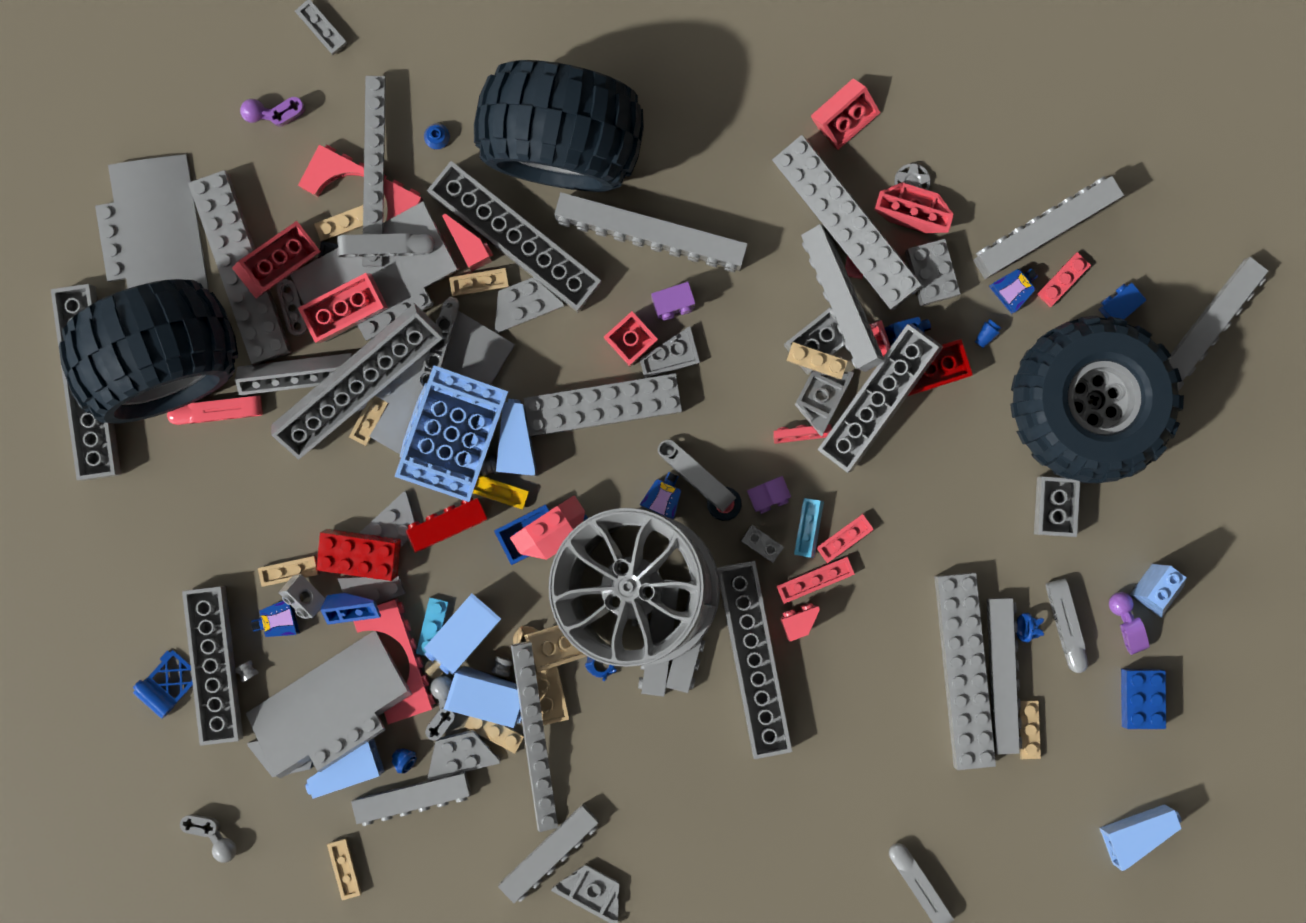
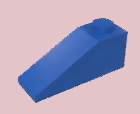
M347 593L327 595L320 609L327 625L381 617L374 600Z

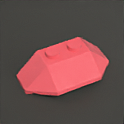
M903 182L880 191L874 209L891 223L923 233H948L954 215L938 193Z
M574 495L510 537L520 554L547 560L557 553L569 533L583 522L585 510Z

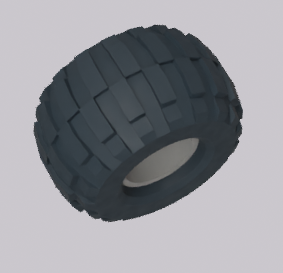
M511 61L498 65L495 75L491 74L486 79L479 95L474 120V143L480 149L481 160L501 173L558 188L592 192L609 191L621 187L623 179H625V176H631L637 163L644 131L643 109L638 104V95L633 89L605 74L549 61Z
M184 279L161 280L138 285L91 304L67 322V325L62 330L64 341H60L59 344L62 369L72 395L82 410L92 414L98 422L102 423L139 421L191 404L211 394L225 384L233 376L232 374L235 372V359L238 358L236 336L226 311L213 292L210 293L208 289H204L202 284L197 283V281Z
M1098 316L1081 317L1061 324L1037 339V342L1031 349L1026 351L1021 359L1018 373L1014 375L1011 391H1013V403L1010 404L1012 418H1015L1019 429L1016 432L1022 444H1026L1031 450V456L1042 466H1047L1053 470L1054 474L1066 479L1081 481L1082 483H1105L1132 477L1145 470L1151 462L1157 461L1166 451L1167 447L1165 445L1169 439L1175 437L1180 425L1179 422H1176L1179 411H1183L1184 395H1179L1177 384L1182 382L1178 368L1173 369L1168 360V357L1171 356L1169 351L1162 343L1156 344L1150 338L1152 334L1142 327L1131 326L1127 324L1128 321L1111 316L1108 318H1100ZM1094 376L1100 379L1098 387L1092 382ZM1077 384H1080L1082 386V392L1080 394L1075 392V387ZM1110 388L1114 389L1116 393L1114 398L1108 396ZM1090 398L1095 399V402H1093L1092 404L1088 403ZM1074 403H1077L1080 407L1078 413L1076 411ZM1108 407L1113 411L1111 418L1105 414V410ZM1089 415H1093L1095 418L1093 425H1090L1087 421Z

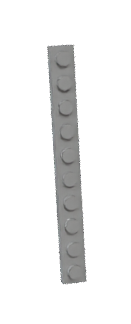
M366 76L363 234H383L385 76ZM362 257V266L383 267V257Z
M527 641L512 644L511 650L537 829L539 832L558 828L532 643Z

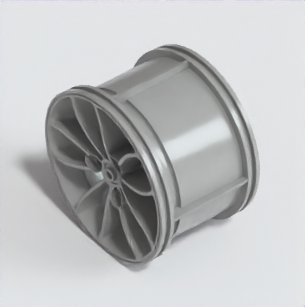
M619 508L604 511L579 524L569 533L559 547L549 576L550 605L554 618L564 636L586 656L614 666L628 667L659 664L685 654L699 643L709 630L715 618L720 599V581L717 566L710 550L701 538L690 528L676 520L635 508ZM625 526H641L635 541L633 556L624 558L610 534ZM652 531H657L669 539L667 549L654 562L650 563L643 559V547L648 535ZM603 539L606 540L615 561L609 568L597 563L590 557L593 550ZM676 548L679 549L687 563L691 582L662 581L658 569ZM623 563H627L629 566V570L625 574L620 569ZM586 564L604 575L601 586L581 589V580ZM647 587L653 589V595L650 598H647L645 595ZM681 588L689 591L691 596L687 611L678 612L661 603L663 589ZM602 594L604 605L591 616L586 617L581 595ZM616 596L620 599V605L617 608L612 604V600ZM657 608L668 616L679 619L681 623L667 638L653 645L646 615ZM609 611L618 615L612 636V646L601 639L590 625V623L601 618ZM628 619H638L644 637V647L642 649L625 650L622 645L623 629Z

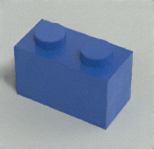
M1124 283L1115 290L1117 292L1115 296H1108L1101 302L1103 306L1098 310L1105 318L1111 316L1125 319L1147 300L1133 283L1127 286Z

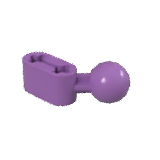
M297 97L288 98L273 109L264 108L263 104L257 99L245 100L240 107V114L245 121L255 123L265 119L278 127L285 126L301 116L305 111L304 103ZM293 103H296V104L298 105V106H297V107H298V110H297V111H295L294 109H292V108H293V105H292ZM277 113H279V114L282 115V116H281V118H282L281 121H279L278 119H276V118H277V116H276Z
M1117 592L1110 597L1109 608L1114 614L1121 616L1124 622L1120 624L1124 643L1130 655L1150 648L1148 637L1139 617L1134 619L1131 612L1134 605L1131 596L1125 592Z

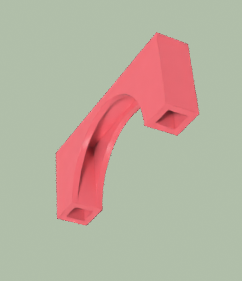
M319 145L298 186L319 197L323 189L336 179L345 176L364 177V164L360 162L358 165L352 162L353 158L344 153L342 156L335 153L336 149L329 145L325 147ZM384 174V195L388 209L386 221L423 202V199L420 197L421 193L412 188L409 191L404 189L402 183L396 180L391 182L386 179L387 176Z
M398 599L377 605L381 614L380 618L353 621L357 633L362 631H379L392 636L402 645L408 656L409 677L406 684L412 695L384 712L388 724L432 710L434 708L433 704H436L434 696L429 693L427 687L430 685L428 677L423 675L421 670L423 667L422 659L420 656L417 657L415 649H417L416 641L414 638L411 639L409 631H411L409 621L405 620L403 613H405L403 603L399 602Z

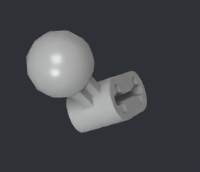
M446 676L436 677L430 685L431 694L438 699L440 708L429 722L425 731L426 736L430 740L441 738L455 718V712L449 711V717L442 721L438 731L434 734L431 733L432 728L437 727L442 720L443 712L446 713L448 711L444 707L452 680Z
M188 815L181 819L180 828L183 832L210 838L213 843L212 854L217 861L227 863L235 857L236 845L232 840L222 837L219 832L220 824L217 819L199 815ZM191 820V823H194L197 826L190 827V825L187 824V821ZM210 824L213 830L209 831L208 828L203 826Z

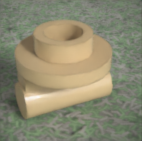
M431 660L428 661L425 665L426 675L432 679L443 674V671L439 668L441 664L436 660L433 662Z

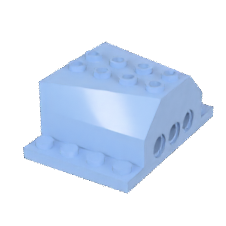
M433 365L428 382L425 383L419 395L404 436L400 452L401 459L395 477L469 502L508 391Z

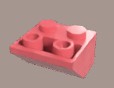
M808 603L800 606L801 610L795 612V610L791 609L782 613L783 616L780 617V621L789 641L809 635L820 611L819 606Z

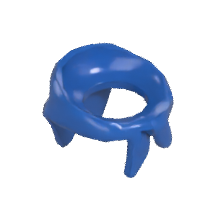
M1030 613L1021 614L1017 618L1016 634L1018 639L1028 643L1032 639L1044 636L1043 631L1038 629L1039 625L1044 622V618L1035 619Z
M587 657L586 669L593 676L603 678V681L617 671L614 665H609L605 671H597L594 667L596 660Z

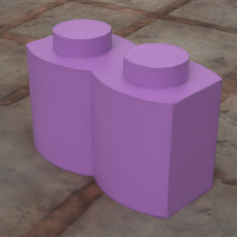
M783 476L747 490L755 512L760 511V514L771 510L770 506L776 503L778 507L788 503V498H791Z

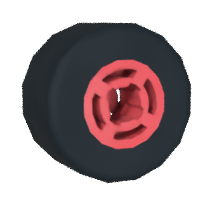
M730 487L726 488L736 499L724 512H721L707 500V508L715 519L729 521L740 513L742 499L739 493Z

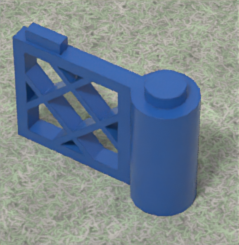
M167 650L160 658L162 662L144 681L139 680L133 687L135 690L133 694L161 719L174 708L177 702L193 686L192 680L190 682H183L182 671H191V665L174 650L171 652ZM174 656L179 660V669L168 670V661ZM179 671L180 682L169 683V672ZM166 672L165 684H158L153 680L157 673ZM169 685H180V694L176 698L169 694Z

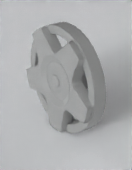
M918 164L904 165L898 170L894 178V185H897L899 180L901 183L922 188V185L927 183L925 190H928L930 187L929 173ZM909 168L907 173L901 172L904 169ZM918 169H920L924 174H919Z

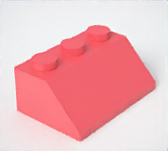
M853 78L815 111L811 118L821 133L839 150L881 112L866 86Z

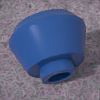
M432 124L425 130L424 140L430 148L442 149L449 143L450 133L444 125Z
M405 748L397 749L392 755V764L397 773L408 772L417 760L416 753Z

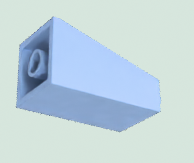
M508 399V402H504L502 408L496 472L537 476V467L532 440L529 436L525 406L521 404L520 400Z
M1152 564L1130 593V596L1162 618L1183 589L1187 577L1172 566Z
M471 593L424 647L426 651L424 655L432 662L436 660L440 663L439 668L448 675L450 672L453 675L497 626L501 618Z
M463 666L455 672L445 703V710L511 728L522 722L516 683L467 666Z
M374 738L322 772H317L307 779L305 786L307 793L312 796V799L379 777L385 770Z
M1164 804L1100 827V831L1113 865L1124 871L1181 829L1180 822L1182 820L1178 811Z

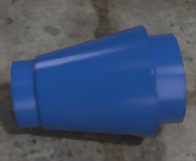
M990 319L984 322L975 343L984 348L1000 334L1001 327Z

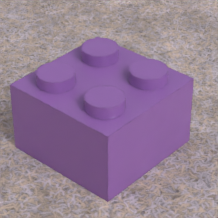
M689 282L651 293L658 319H663V321L674 318V314L681 313V315L691 313L693 308H695V301Z

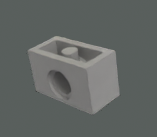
M753 525L749 527L740 540L772 563L784 548Z
M302 574L292 576L278 592L282 596V600L286 604L291 605L296 610V614L304 619L313 618L325 601V598ZM300 594L303 595V602L300 600Z

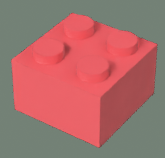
M633 311L604 336V340L629 367L658 342L654 334Z

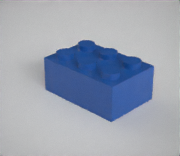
M547 505L494 530L511 565L529 556L520 554L510 537L549 512L550 509Z
M1121 669L1122 727L1126 729H1166L1165 670Z

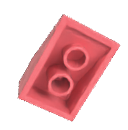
M447 214L442 215L472 272L492 262L490 257L493 254L487 243L483 244L477 236Z

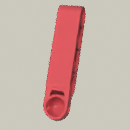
M261 396L191 403L167 412L169 422L175 425L263 415Z

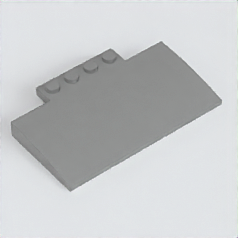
M187 155L150 158L108 165L114 203L95 206L107 281L112 282L126 279L129 289L155 281L184 279L197 281V283L202 284L204 289L209 290L196 206L188 185L192 181Z
M421 202L384 222L383 234L407 233L430 235L435 242L434 249L430 254L383 257V267H363L362 257H339L337 248L296 270L290 276L303 303L306 304L364 273L372 274L388 309L357 324L365 340L368 341L379 334L414 303L422 311L433 306L434 303L426 288L460 269L425 203ZM340 333V334H338V335H336V336H334V337H332V338H330V339H328V340H326V341H324V342H328L329 340H331V339H333V338H335V337L341 335L342 333Z
M458 311L443 368L491 385L515 344ZM443 320L440 324L442 330H447L450 327L448 320ZM441 339L435 347L438 349L442 348L445 344L444 339ZM426 353L375 395L389 404L369 437L398 454L401 452L404 436L416 402L423 389L419 382V377ZM438 357L430 359L429 364L431 367L439 364ZM430 375L425 377L424 383L428 382Z
M373 631L247 712L246 715L275 776L283 778L309 760H312L318 772H322L386 730L379 715L412 695L378 632Z

